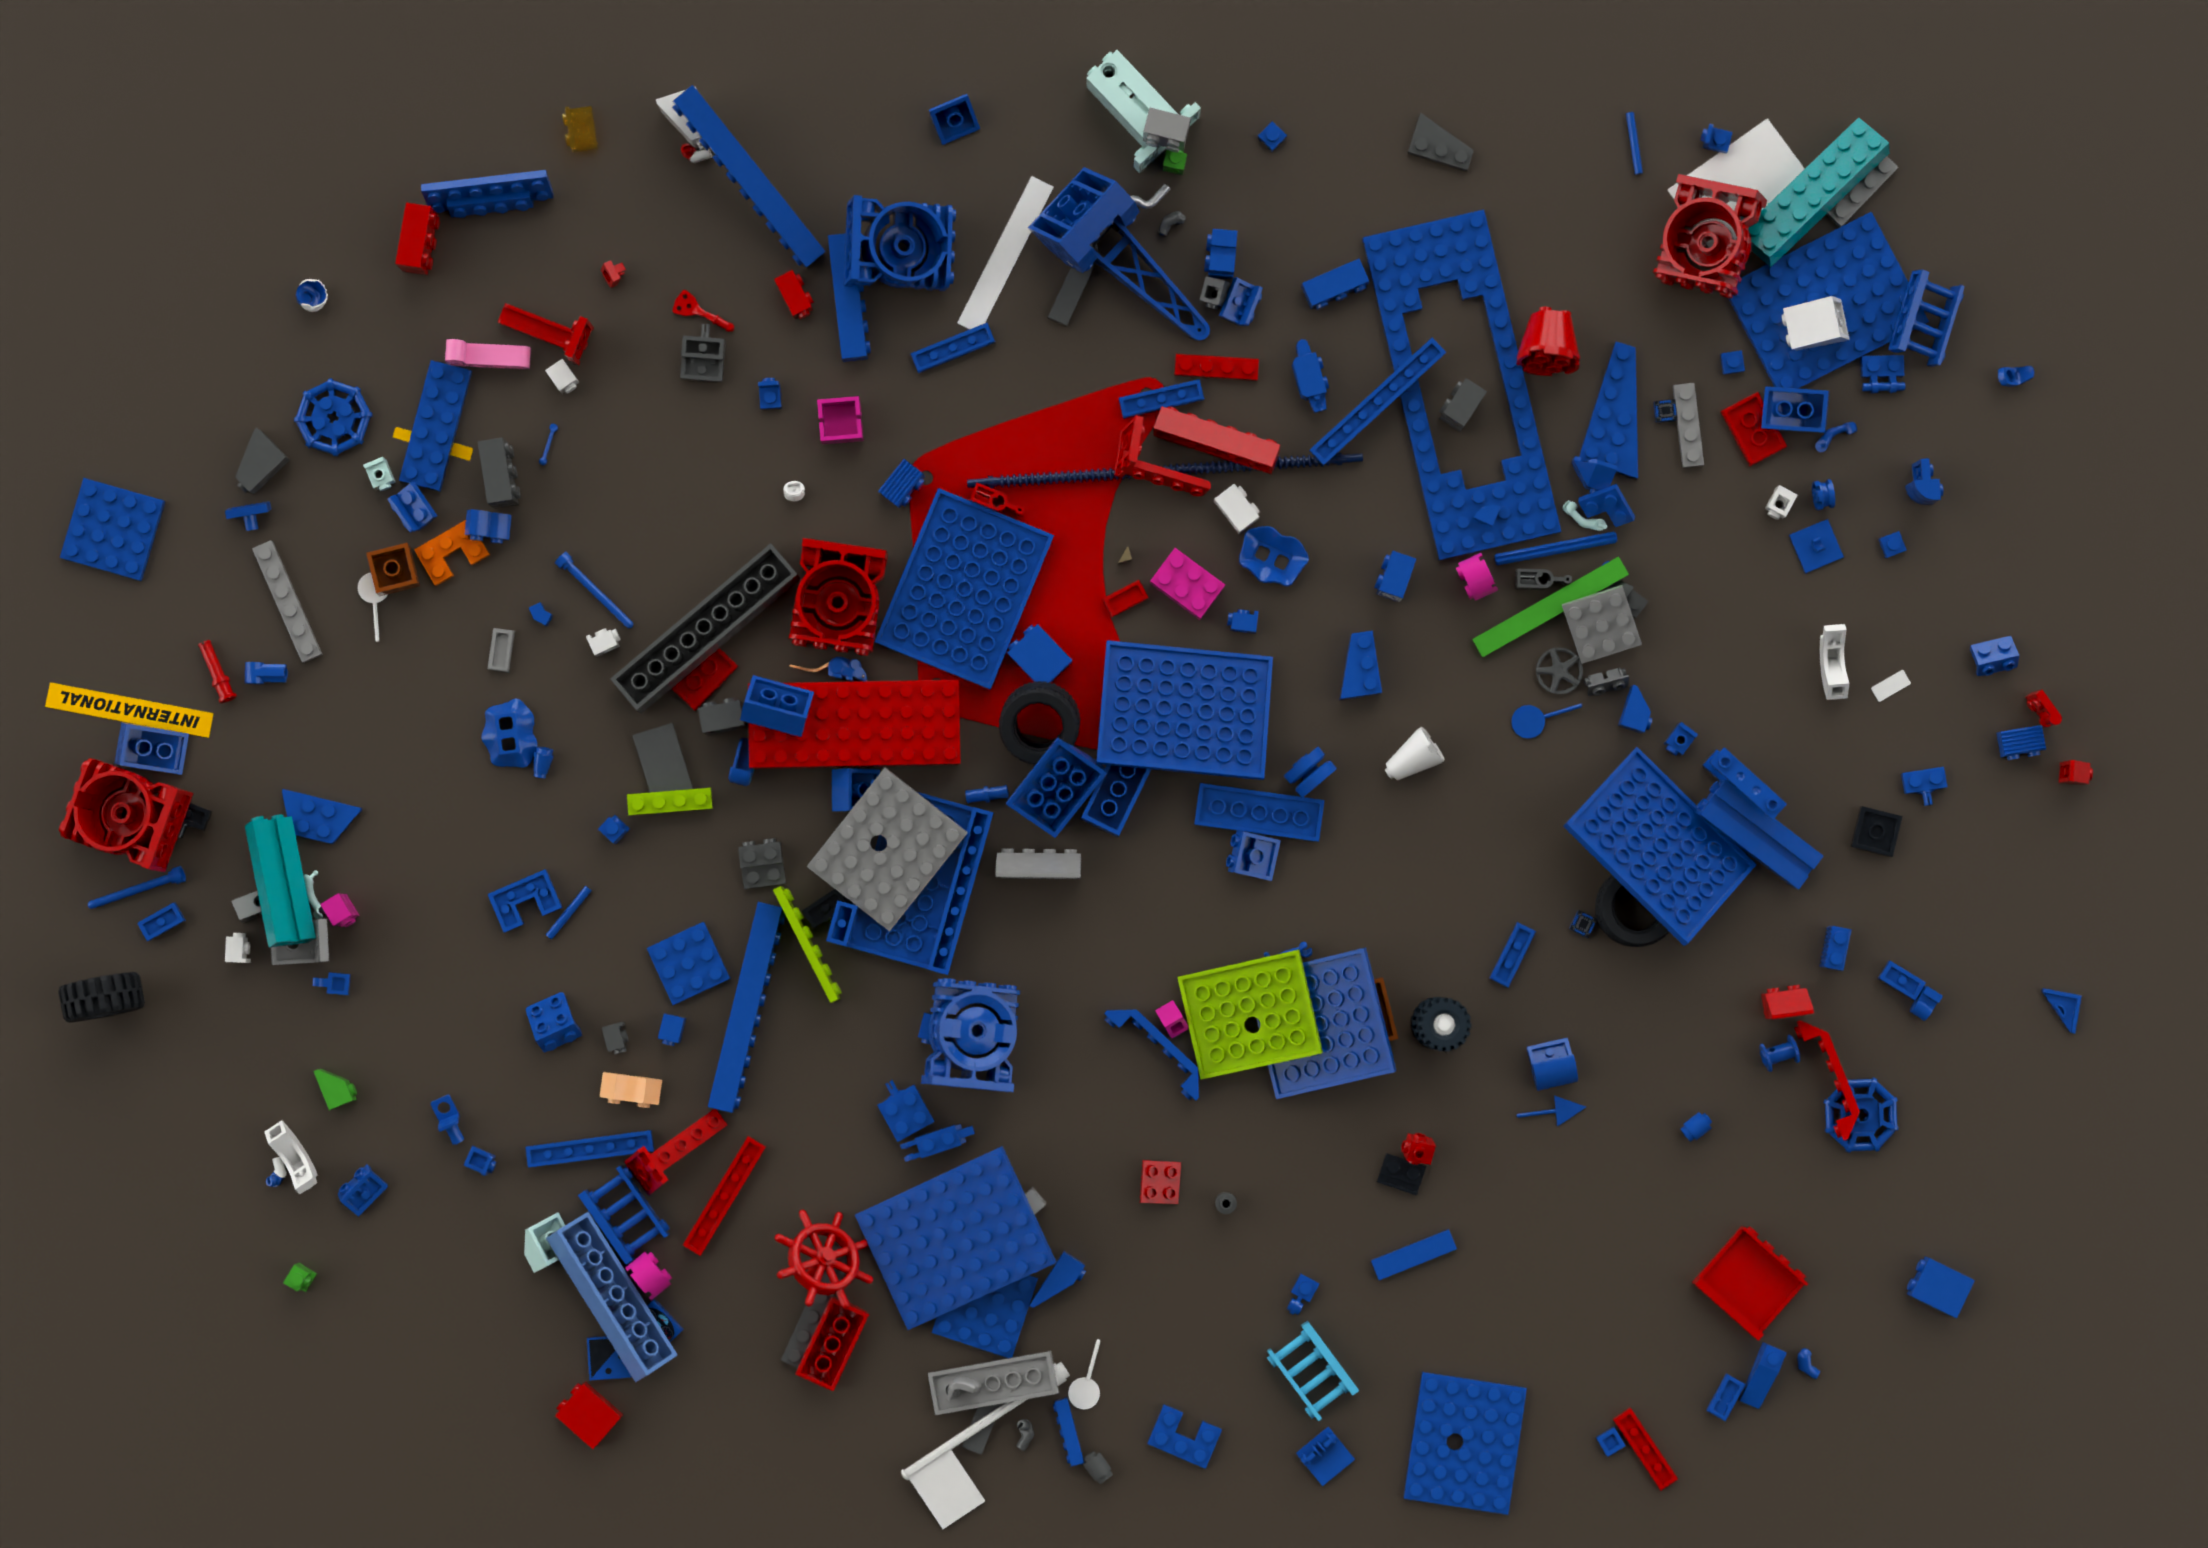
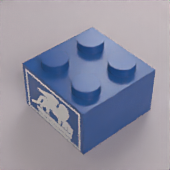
M1392 551L1390 555L1386 554L1381 569H1384L1383 575L1379 574L1374 588L1378 589L1376 595L1400 602L1404 597L1416 558L1396 551Z

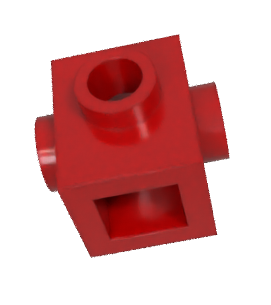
M1408 1133L1406 1140L1402 1142L1401 1152H1403L1406 1161L1411 1164L1419 1165L1422 1163L1431 1165L1436 1145L1433 1139L1425 1134Z

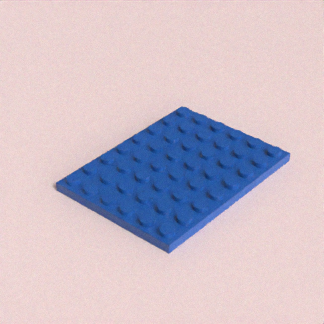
M1869 212L1781 257L1772 267L1765 265L1741 277L1742 281L1740 284H1737L1736 288L1738 295H1733L1732 298L1728 299L1774 387L1799 389L1891 342L1909 282L1873 213ZM1829 296L1841 299L1850 340L1797 351L1792 350L1788 346L1786 341L1788 330L1787 326H1784L1782 322L1783 308ZM1918 309L1916 321L1927 324L1929 320L1924 311Z
M938 488L874 642L991 690L1054 535Z
M1107 640L1096 764L1264 780L1273 657Z
M1636 747L1563 827L1685 946L1752 871L1756 864L1734 842L1696 814L1698 810L1697 805Z
M1003 1146L855 1214L907 1330L1056 1263Z

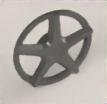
M1562 647L1552 648L1542 654L1537 662L1536 676L1538 682L1550 693L1566 694L1571 692L1579 685L1582 679L1583 667L1580 658L1569 649ZM1556 651L1566 652L1573 657L1562 663ZM1548 654H1551L1553 665L1540 668L1542 660ZM1576 662L1579 667L1578 679L1568 672ZM1540 674L1552 675L1551 688L1543 683ZM1561 679H1565L1573 684V686L1566 690L1557 691Z

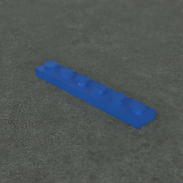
M652 1130L526 1146L525 1148L528 1168L629 1155L634 1154L643 1146H645L648 1152L654 1151Z

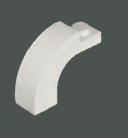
M1845 624L1826 625L1823 629V635H1820L1821 676L1827 700L1848 698L1849 680L1844 660Z
M281 1120L266 1130L267 1142L287 1167L295 1190L301 1194L317 1184V1171L307 1152L290 1128Z

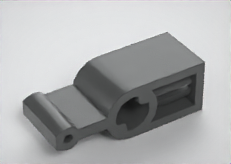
M1546 569L1515 570L1516 590H1545L1552 583L1568 585L1572 582V576L1554 577L1552 572ZM1542 575L1548 578L1544 585L1538 580Z

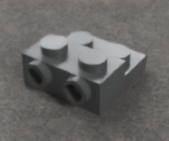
M776 838L764 839L763 844L755 845V841L742 842L743 846L738 847L744 889L786 884L781 842H776Z

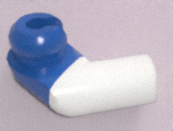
M280 1157L272 1159L275 1170L270 1177L266 1178V1184L269 1187L279 1186L286 1177L285 1164Z

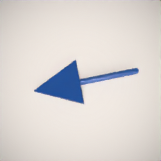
M1554 1096L1555 1109L1520 1113L1516 1117L1556 1113L1557 1126L1586 1108V1106Z

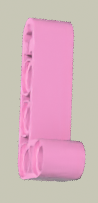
M447 339L445 362L452 366L530 369L531 347L466 343L458 339Z

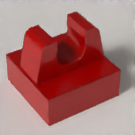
M610 260L603 264L600 271L609 287L612 288L618 285L621 279L620 276L625 274L624 271L626 269L623 263L613 265Z

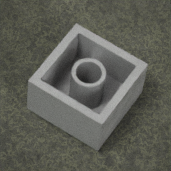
M1149 108L1143 131V141L1151 147L1165 146L1171 152L1184 151L1191 118Z

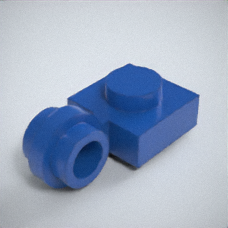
M1300 1273L1291 1290V1293L1298 1297L1296 1299L1292 1298L1287 1306L1290 1314L1294 1315L1295 1313L1298 1315L1304 1305L1301 1303L1302 1299L1308 1302L1311 1301L1319 1286L1318 1282Z

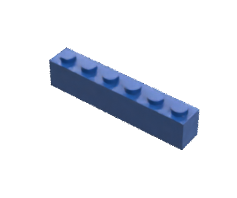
M846 233L828 235L841 357L843 362L868 359L867 353H871L870 341H866L865 333H869L867 320H863V312H866L865 300H861L860 292H864V286H844Z

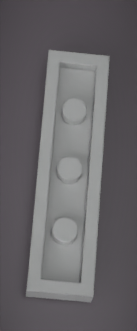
M1886 156L1826 215L1839 228L1842 227L1894 173L1898 166Z
M1695 384L1673 385L1682 468L1704 466Z

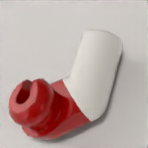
M683 144L681 146L683 157L693 163L712 158L710 149L698 151L690 144Z

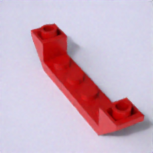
M1799 1020L1796 1022L1798 1026L1794 1027L1798 1039L1803 1038L1804 1042L1821 1037L1818 1043L1822 1053L1827 1052L1829 1060L1826 1061L1830 1073L1835 1072L1837 1080H1834V1084L1838 1093L1843 1092L1845 1099L1842 1100L1845 1111H1850L1851 1113L1850 1116L1836 1120L1837 1125L1833 1126L1837 1137H1842L1843 1141L1849 1138L1860 1113L1829 1033Z

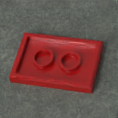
M1759 392L1720 412L1749 466L1788 447L1779 430L1761 428L1764 402Z
M719 648L677 683L672 690L696 711L739 666Z

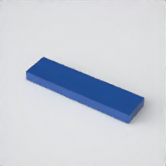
M987 322L910 354L919 374L995 343V340Z
M1200 379L1119 398L1123 419L1160 411L1161 406L1166 408L1204 401Z
M1447 1229L1372 1259L1371 1263L1378 1280H1381L1454 1251L1457 1248L1450 1230Z

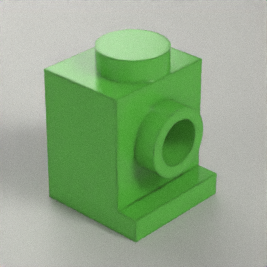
M1166 150L1163 171L1183 175L1187 154L1181 150L1179 152Z
M301 1263L293 1265L283 1283L297 1292L300 1290L307 1292L317 1273Z

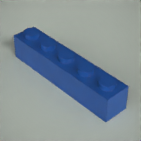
M1068 1398L1055 1400L1053 1409L1058 1414L1056 1420L1057 1424L1061 1425L1062 1430H1059L1061 1438L1064 1437L1065 1440L1063 1447L1068 1452L1066 1456L1068 1464L1071 1463V1466L1082 1464L1084 1459Z

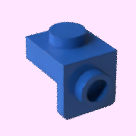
M472 1146L464 1166L481 1173L483 1176H487L488 1173L492 1174L497 1162L494 1161L496 1155Z

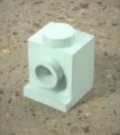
M384 457L363 465L375 490L385 491L392 487L391 484L396 483L389 464ZM382 471V477L376 478V473Z

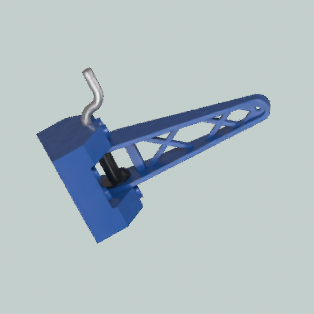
M1084 167L1028 227L1030 231L1066 265L1084 273V271L1089 270L1093 266V262H1096L1189 337L1197 341L1207 338L1210 333L1208 323L1126 228L1127 225L1135 221L1136 216L1140 213L1137 206L1143 209L1153 208L1171 189L1164 184L1150 200L1145 201L1139 196H1129L1117 181ZM1112 228L1123 238L1103 258L1097 252V243ZM1128 244L1131 246L1135 269L1110 264ZM1137 254L1153 272L1140 270ZM1120 271L1137 274L1139 287ZM1142 275L1160 278L1169 289L1172 304L1157 302L1146 294ZM1175 296L1180 300V302H1181L1184 306H1180V305H1177V304H1176ZM1163 307L1173 309L1174 316ZM1178 310L1189 311L1192 314L1194 325L1181 323Z

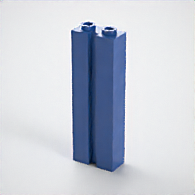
M1719 780V782H1714L1709 789L1711 793L1706 799L1703 798L1698 803L1696 814L1791 887L1799 890L1809 877L1808 874L1812 869H1815L1823 858V855L1775 818L1772 820L1748 797L1727 781Z

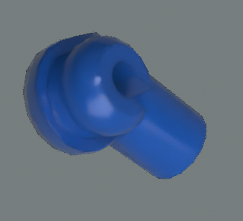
M1803 1348L1797 1355L1798 1367L1802 1372L1816 1379L1820 1374V1370L1811 1365V1351Z

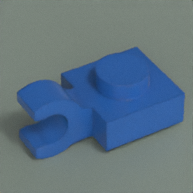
M329 972L328 979L313 977L312 986L327 987V994L349 995L351 974Z

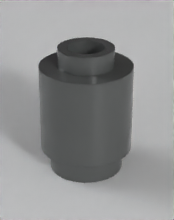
M1221 1192L1215 1199V1205L1219 1212L1230 1214L1236 1209L1237 1201L1230 1192ZM1229 1200L1230 1206L1223 1207L1222 1202Z
M1092 1451L1084 1457L1085 1462L1083 1466L1094 1481L1097 1480L1101 1484L1113 1475L1111 1472L1112 1468L1100 1452L1095 1453Z

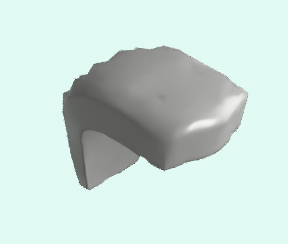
M956 1377L949 1384L947 1401L950 1402L956 1389L965 1390L972 1394L977 1392L980 1383L968 1377Z

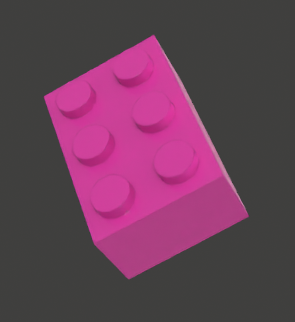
M1177 548L1173 549L1150 580L1152 586L1198 620H1201L1225 588L1224 583Z

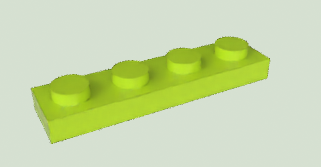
M700 788L627 794L628 815L713 809L712 789Z

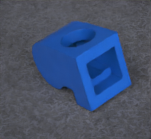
M1924 986L1917 999L1914 1000L1909 1012L1925 1021L1943 996L1930 987Z

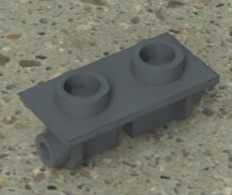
M1619 667L1606 671V679H1604L1602 672L1587 676L1588 678L1584 679L1585 686L1588 687V696H1600L1607 691H1619L1628 686L1629 675H1627L1625 668L1621 669Z

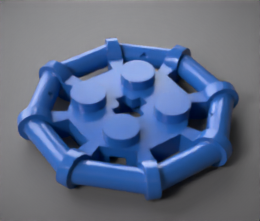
M329 378L328 381L302 393L303 398L294 422L297 424L308 448L312 447L333 454V456H338L340 453L358 444L362 445L365 432L373 414L370 412L358 386L352 387ZM328 390V397H323L320 401L315 398V396ZM335 390L349 395L346 399L335 396ZM354 400L361 411L359 413H355L350 403ZM310 402L315 404L311 417L305 416ZM337 412L338 421L334 420L333 423H330L329 415ZM356 419H361L357 432H353ZM312 422L313 427L316 429L317 432L313 436L306 423ZM349 434L352 437L341 444L338 442V439L344 435ZM321 436L332 439V445L320 442L319 439Z
M1877 1078L1847 1079L1859 1110L1863 1109V1112L1867 1113V1117H1864L1863 1121H1860L1857 1117L1849 1140L1843 1141L1842 1137L1838 1138L1833 1127L1837 1125V1123L1834 1124V1108L1840 1109V1119L1850 1116L1851 1113L1850 1111H1845L1843 1104L1836 1103L1843 1095L1842 1091L1838 1093L1836 1089L1823 1102L1825 1104L1826 1128L1824 1130L1841 1144L1848 1153L1851 1151L1878 1152L1880 1147L1899 1129L1897 1126L1898 1099L1890 1094L1877 1081ZM1868 1087L1866 1094H1855L1853 1089ZM1874 1091L1884 1098L1885 1101L1882 1103L1878 1102L1872 1096ZM1888 1107L1889 1122L1884 1121L1883 1108ZM1881 1126L1886 1127L1884 1132L1876 1139L1874 1136L1875 1131ZM1860 1136H1868L1870 1142L1856 1143V1139Z

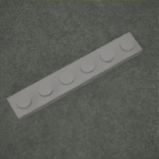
M270 540L252 548L301 662L305 663L323 655L274 542Z

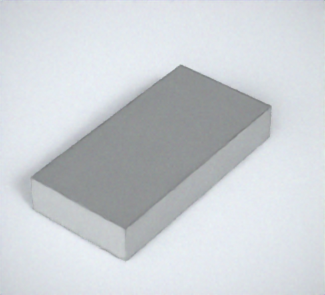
M493 628L488 670L509 672L515 631Z

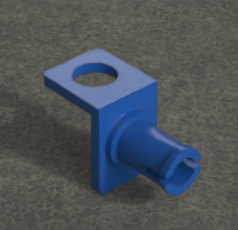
M447 1094L432 1101L431 1107L439 1121V1132L446 1129L453 1145L462 1142L464 1136L457 1125L460 1114L451 1096ZM442 1102L450 1105V1110L446 1113L438 1110V1105Z

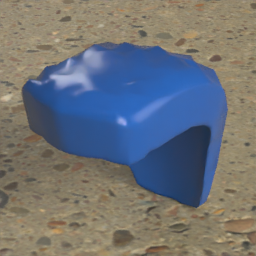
M2032 366L2003 367L1998 369L1999 382L2007 387L2022 385L2032 379L2035 374Z

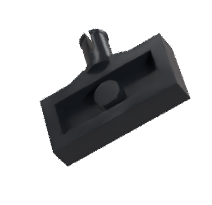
M190 803L178 837L183 838L187 827H195L205 831L213 811Z
M834 889L802 910L811 926L815 928L823 922L829 921L831 923L837 900L845 903L847 901L840 892Z

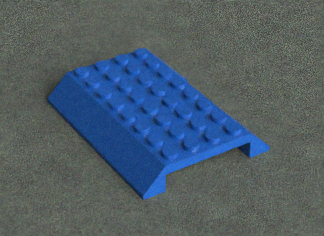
M917 792L968 833L890 931L858 906L837 900L826 941L948 975L993 812ZM879 835L876 851H882L887 846V840Z

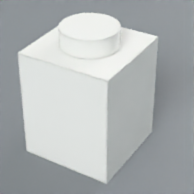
M563 359L545 370L562 394L564 392L567 394L576 389V384L579 383Z

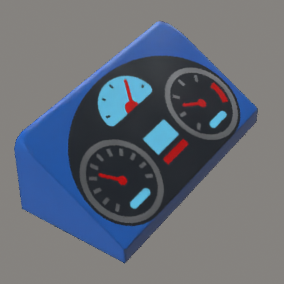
M656 1299L647 1306L669 1342L684 1330Z

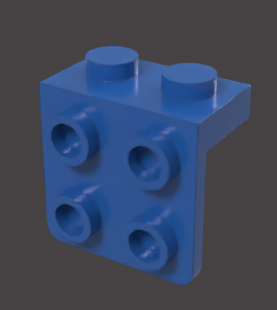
M563 992L526 1008V1014L535 1041L544 1053L583 1036L581 1029L573 1019Z

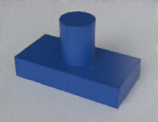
M270 501L228 508L225 510L226 519L243 516L246 531L258 529L256 514L269 512L271 510Z

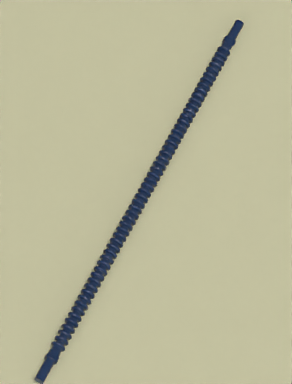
M1337 453L1326 464L1329 466L1330 464L1342 465V463L1363 462V454L1342 455V453ZM1309 454L1308 457L1302 455L1301 458L1297 455L1296 458L1284 456V459H1281L1279 456L1275 467L1279 469L1285 467L1287 469L1290 466L1293 469V466L1299 468L1302 465L1305 468L1306 465H1309V467L1312 465L1317 467L1318 464L1323 467V465ZM1224 460V463L1220 461L1214 463L1212 461L1209 464L1206 461V464H1202V462L1196 464L1194 462L1193 465H1190V463L1187 465L1182 463L1181 466L1178 463L1175 466H1172V464L1169 466L1163 465V468L1184 474L1188 473V475H1191V473L1197 475V472H1200L1201 475L1203 472L1209 474L1210 471L1213 474L1215 471L1227 473L1228 470L1232 473L1233 470L1239 472L1240 469L1245 472V469L1249 471L1253 469L1231 461L1226 462V460ZM1098 468L1097 471L1091 469L1090 472L1086 469L1085 472L1073 470V473L1061 471L1060 474L1055 471V474L1051 472L1045 474L1043 472V475L1039 473L1033 475L1031 473L1030 476L1025 473V476H1021V474L1019 476L1013 474L1012 477H1009V475L1003 477L1001 475L998 478L988 476V478L968 479L967 486L968 488H973L976 486V483H980L990 488L996 486L1003 488L1004 485L1016 487L1017 484L1021 487L1022 484L1034 486V483L1046 485L1049 482L1051 485L1052 482L1056 484L1062 482L1064 484V481L1068 483L1074 481L1076 483L1077 480L1082 483V480H1086V482L1092 480L1094 482L1095 479H1098V481L1104 479L1106 481L1107 478H1110L1112 481L1113 478L1118 480L1121 477L1114 476L1115 470H1112V468H1109V470L1103 468V471H1100ZM1125 474V475L1122 477V480H1124L1125 477H1128V479H1131L1132 476Z

